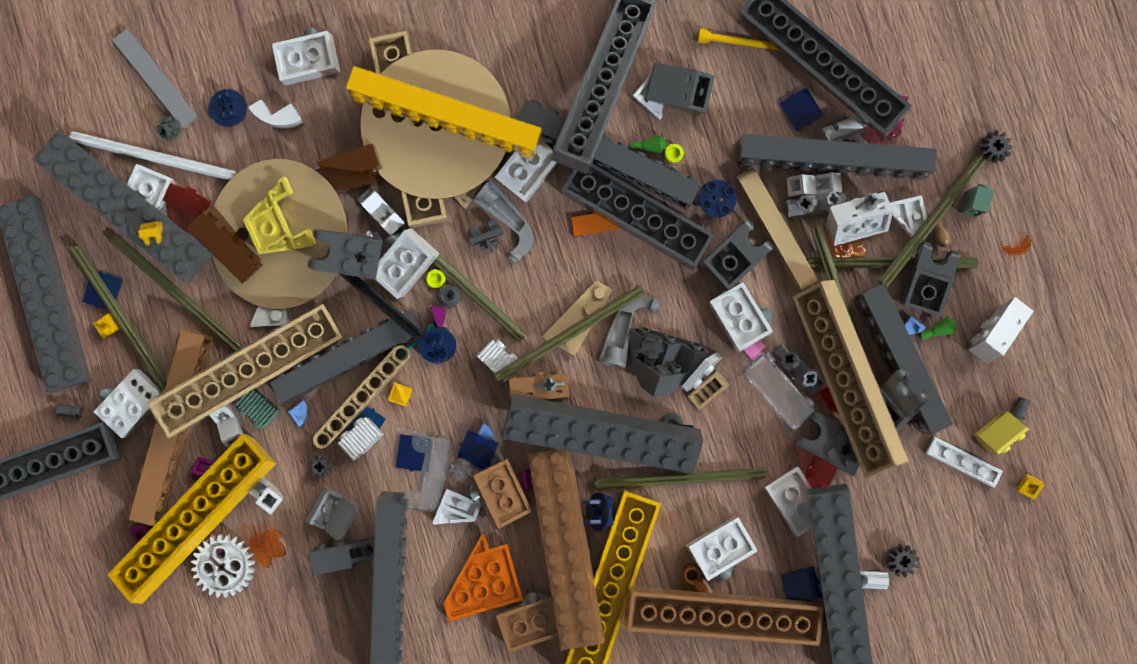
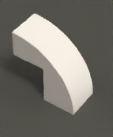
M262 99L248 107L258 119L274 128L290 129L304 124L292 104H289L273 115Z
M827 173L817 176L802 174L787 177L788 197L823 194L829 191L840 193L842 192L841 174Z
M371 186L357 198L359 203L390 236L404 224V221Z
M229 403L209 414L217 424L221 441L227 448L241 434H244L240 422Z
M265 477L249 492L258 499L256 504L269 514H272L283 500L281 492Z

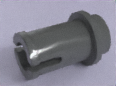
M1018 397L1014 411L1011 414L1022 423L1026 419L1024 416L1031 401Z
M58 404L56 413L57 416H68L78 419L83 415V407L79 404L74 406Z

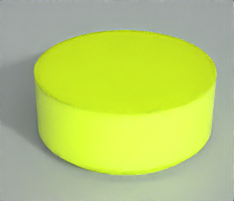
M678 144L668 145L664 152L665 159L673 164L680 162L684 155L682 147Z
M434 269L427 274L426 281L431 288L439 289L445 284L446 277L442 271Z

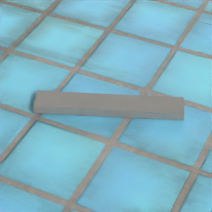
M128 29L112 40L172 116L180 122L183 129L199 118Z

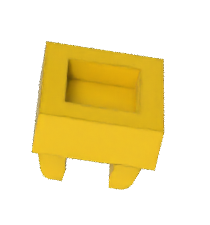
M159 221L141 224L138 233L146 245L150 244V237H155L157 243L161 242L162 223Z
M111 313L106 314L93 323L102 339L105 340L121 330Z

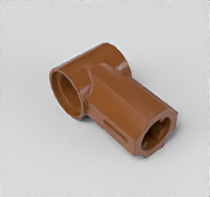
M686 564L683 567L682 576L692 591L713 593L696 565ZM689 570H696V575L693 578L687 577Z

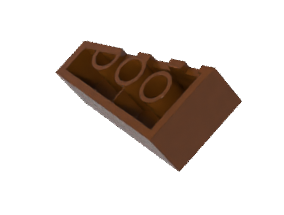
M321 167L315 170L330 183L338 195L380 185L375 174L368 176L367 174L323 169Z
M216 207L203 211L187 227L242 284L248 281L263 266L261 259L249 249Z

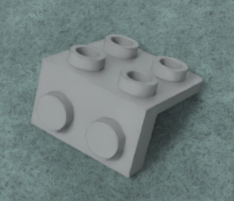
M324 487L306 521L311 525L324 529L336 541H342L353 520L356 518L359 508L343 494Z

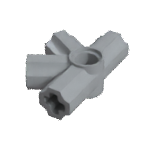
M829 191L823 194L804 195L800 199L785 201V208L788 217L814 216L824 214L829 211L831 206L846 203L843 192Z

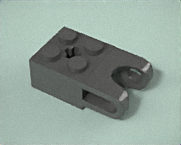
M749 219L738 226L699 263L724 292L730 290L773 249V245L769 241L762 243L758 247H754L749 243L748 233L754 226ZM725 261L730 262L729 267L725 266Z
M324 229L313 230V237L316 240L327 243L329 250L327 255L322 258H311L308 261L310 269L376 279L382 246L380 238ZM358 251H361L363 257L357 260L354 254H358Z
M923 241L917 249L899 304L941 317L954 281L953 277L960 260V254L957 251H949L943 261L936 264L931 258L932 245L929 242ZM924 289L929 291L928 295H924Z
M905 367L896 371L879 388L897 433L931 398L926 390L918 394L910 391L907 381L911 373Z
M811 411L808 418L817 425V436L811 440L797 437L794 444L844 473L854 476L860 464L845 427L816 411ZM841 446H847L846 453L842 454Z
M375 537L349 542L348 538L342 541L334 542L333 545H329V542L314 546V550L309 552L313 575L353 568L358 562L374 559ZM368 545L372 546V552L368 550Z

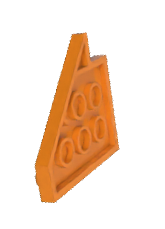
M485 533L481 534L444 601L449 622L523 600L508 543L489 549Z

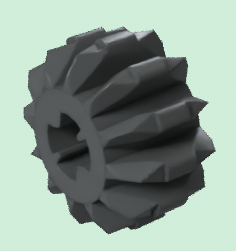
M995 130L993 134L988 132L986 137L980 139L983 144H980L978 148L983 149L981 154L986 155V161L992 159V163H997L998 160L1003 162L1005 157L1011 155L1008 150L1012 149L1013 146L1008 144L1011 138L1005 139L1006 133L999 134V131Z
M898 544V550L892 547L893 554L887 553V556L891 558V560L886 561V564L891 565L889 571H895V575L898 577L901 573L903 577H907L908 572L913 575L914 571L912 568H919V565L915 564V562L920 560L919 557L915 556L917 551L911 550L909 545L903 547L902 544ZM902 557L906 558V561H903V564L899 563V561L903 559Z

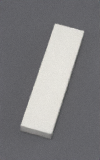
M932 436L924 452L992 488L996 487L1003 472L935 436Z

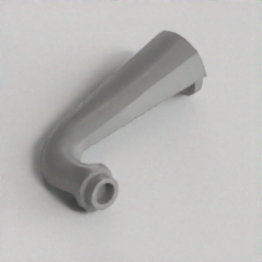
M489 179L473 201L518 234L520 239L518 246L509 250L507 255L512 262L516 263L531 249L533 232L517 208Z
M642 295L619 309L608 333L598 363L615 368H625L630 338L629 331L632 326L634 312L639 308H647L651 313L659 312L661 301H657V298L652 299Z

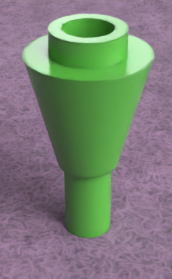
M660 134L643 140V142H631V150L643 149L663 153V149H666V138H662Z
M947 316L931 327V329L921 332L920 335L922 340L932 336L955 334L954 330L957 327L954 319H949Z

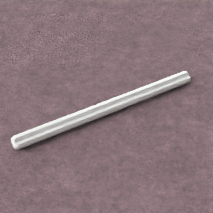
M74 131L70 133L69 137L74 143L229 181L237 174L233 170Z

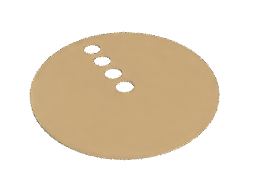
M447 50L419 51L395 61L380 74L511 118L508 101L498 81L484 66L463 54ZM364 102L362 107V141L364 146L371 143L376 146L383 167L378 170V173L397 189L413 196L427 199H443L464 194L483 183L498 167L506 152L500 149L501 146L495 144L487 146L482 143V140L476 138L469 140L463 137L464 134L458 132L451 134L446 132L443 127L439 131H433L426 125L427 122L425 121L421 126L415 127L410 123L407 115H405V119L402 122H395L391 118L392 113H390L389 109H387L384 117L376 118L372 112L373 107L368 102Z
M270 159L246 167L226 184L214 205L236 232L240 228L247 230L243 219L268 195L269 190H272L279 183L280 178L287 177L294 193L278 201V206L292 236L306 229H310L312 234L314 229L348 233L342 203L330 183L311 167L293 160ZM248 232V239L245 243L261 259L263 266L243 284L215 255L212 256L220 276L233 292L254 305L269 309L292 308L314 299L328 287L337 274L313 270L308 267V261L311 258H322L327 255L329 250L327 243L316 239L317 246L258 254Z

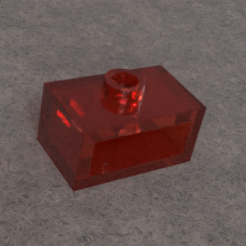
M172 183L169 184L163 197V201L197 216L207 210L211 202L207 198L196 194L197 190L186 186L184 189Z
M813 457L811 464L806 469L805 478L815 488L830 486L838 467Z

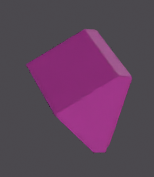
M531 470L519 471L523 490L533 489Z
M137 523L133 524L129 531L136 541H140L153 528V525Z

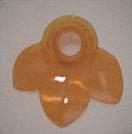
M863 238L834 246V252L837 257L845 259L850 256L861 257L866 253L867 248L861 244Z
M270 529L265 533H256L249 540L250 548L255 552V560L263 567H270L272 557L276 558L286 555L285 546L279 542L282 533L278 530ZM257 539L262 540V546L257 545Z

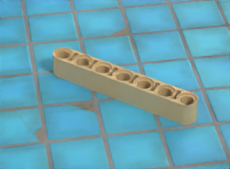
M750 168L736 176L737 184L796 287L802 291L816 283L818 280L755 169Z
M399 345L392 349L314 435L313 442L316 447L321 449L330 447L410 360L411 351L409 348ZM400 349L406 351V357L402 360L397 357V352ZM387 363L393 365V371L390 374L384 371V366ZM374 377L380 380V385L377 388L371 385V380ZM362 391L367 394L365 402H361L358 399V395ZM347 406L353 407L354 413L352 416H348L345 413ZM335 420L341 423V428L338 431L334 430L332 426ZM322 434L328 438V442L325 445L321 444L319 440Z

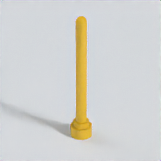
M699 28L697 43L705 44L706 42L715 41L778 50L769 41L713 34L706 28Z

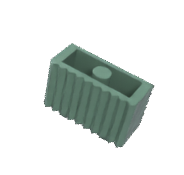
M978 184V186L967 190L960 213L978 217L989 212L990 204H992L990 201H992L993 193H995L994 190L989 189L990 187L984 184Z
M256 388L242 395L235 402V405L238 406L236 410L243 416H249L252 419L251 423L258 429H267L282 412Z

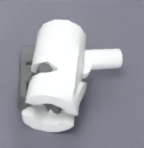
M842 115L824 125L820 130L823 140L843 141L848 139L854 140L856 143H867L859 135L864 132L866 124L856 115L850 118Z

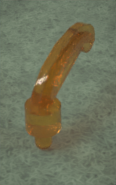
M1027 234L1023 245L1012 249L1009 246H1005L1004 251L1010 255L1026 253L1030 250L1032 243L1030 234Z

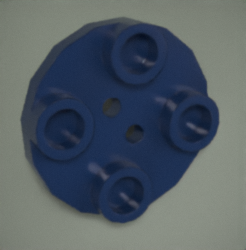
M223 89L212 96L209 103V113L218 125L233 127L245 120L247 103L239 92L232 89Z
M712 180L702 187L698 202L706 215L713 218H721L733 211L737 195L735 188L723 180Z
M446 327L432 328L424 332V336L418 342L421 356L428 362L436 364L449 360L455 354L457 348L454 335Z
M598 492L593 494L588 501H584V505H587L588 520H584L585 524H590L595 531L601 532L613 525L611 507L613 501L611 496Z

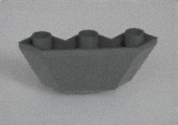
M644 326L630 328L629 331L632 369L641 388L653 397L668 395L681 387L708 355V351L700 343L675 337L671 334H665ZM655 334L657 339H662L663 353H659V358L649 359V356L643 355L641 341L645 340L646 335Z

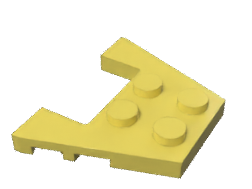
M287 177L280 178L279 183L272 190H269L268 195L243 219L258 254L317 246L310 229L292 236L278 206V201L294 193Z

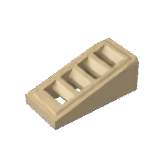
M717 370L687 397L700 411L730 384ZM714 378L722 385L721 388L714 382ZM708 383L716 390L715 393L707 386ZM702 388L709 394V398L701 391ZM696 393L704 400L703 403L695 396Z

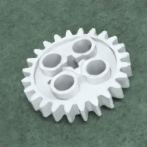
M220 534L217 539L215 536H212L210 541L207 539L203 541L204 546L199 545L197 547L200 552L193 554L197 559L191 561V563L196 564L191 571L197 572L193 578H199L197 586L204 585L202 591L208 588L210 589L209 595L216 592V597L218 598L223 593L224 598L229 596V592L234 596L236 590L241 592L243 590L242 586L247 587L249 585L247 580L253 578L249 573L255 571L250 566L255 561L249 559L254 555L253 553H247L250 547H242L244 541L237 543V536L230 540V534L226 535L225 539ZM219 548L224 549L225 557L218 555L217 551ZM234 560L239 561L240 569L234 567ZM207 563L212 564L213 571H209L206 568ZM222 563L226 564L224 569L221 568ZM222 575L228 578V584L222 582Z

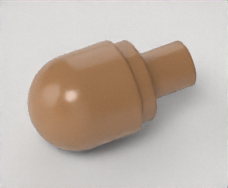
M940 220L935 226L934 238L938 246L947 247L951 243V236L949 230L943 228Z

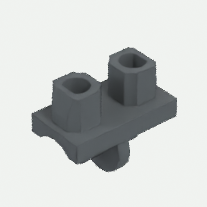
M495 219L485 222L488 232L481 234L478 225L469 228V242L471 246L486 241L485 244L480 245L481 251L489 248L490 253L494 252L492 247L499 244L497 239L490 240L504 235L502 228H499Z

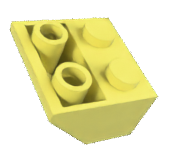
M1002 411L973 434V436L987 453L1003 455L1010 450L1012 443H1017L1025 438V433L1029 429L1011 413Z

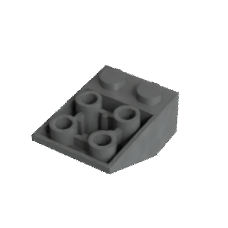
M655 62L646 100L695 115L705 114L715 76L697 70Z

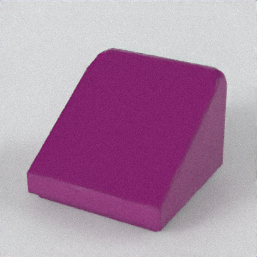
M431 306L437 327H443L446 309Z
M198 457L191 471V479L197 481L215 462Z

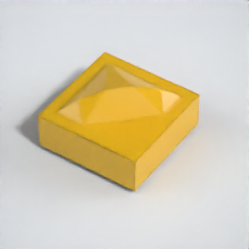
M394 382L388 401L407 407L413 389Z
M1026 474L1016 489L1017 492L1035 500L1045 484L1043 481Z

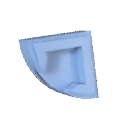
M909 316L903 323L909 335L922 332L926 328L912 316Z
M304 400L288 411L298 427L304 424L308 415V407Z
M483 423L475 440L493 448L494 434L491 428Z

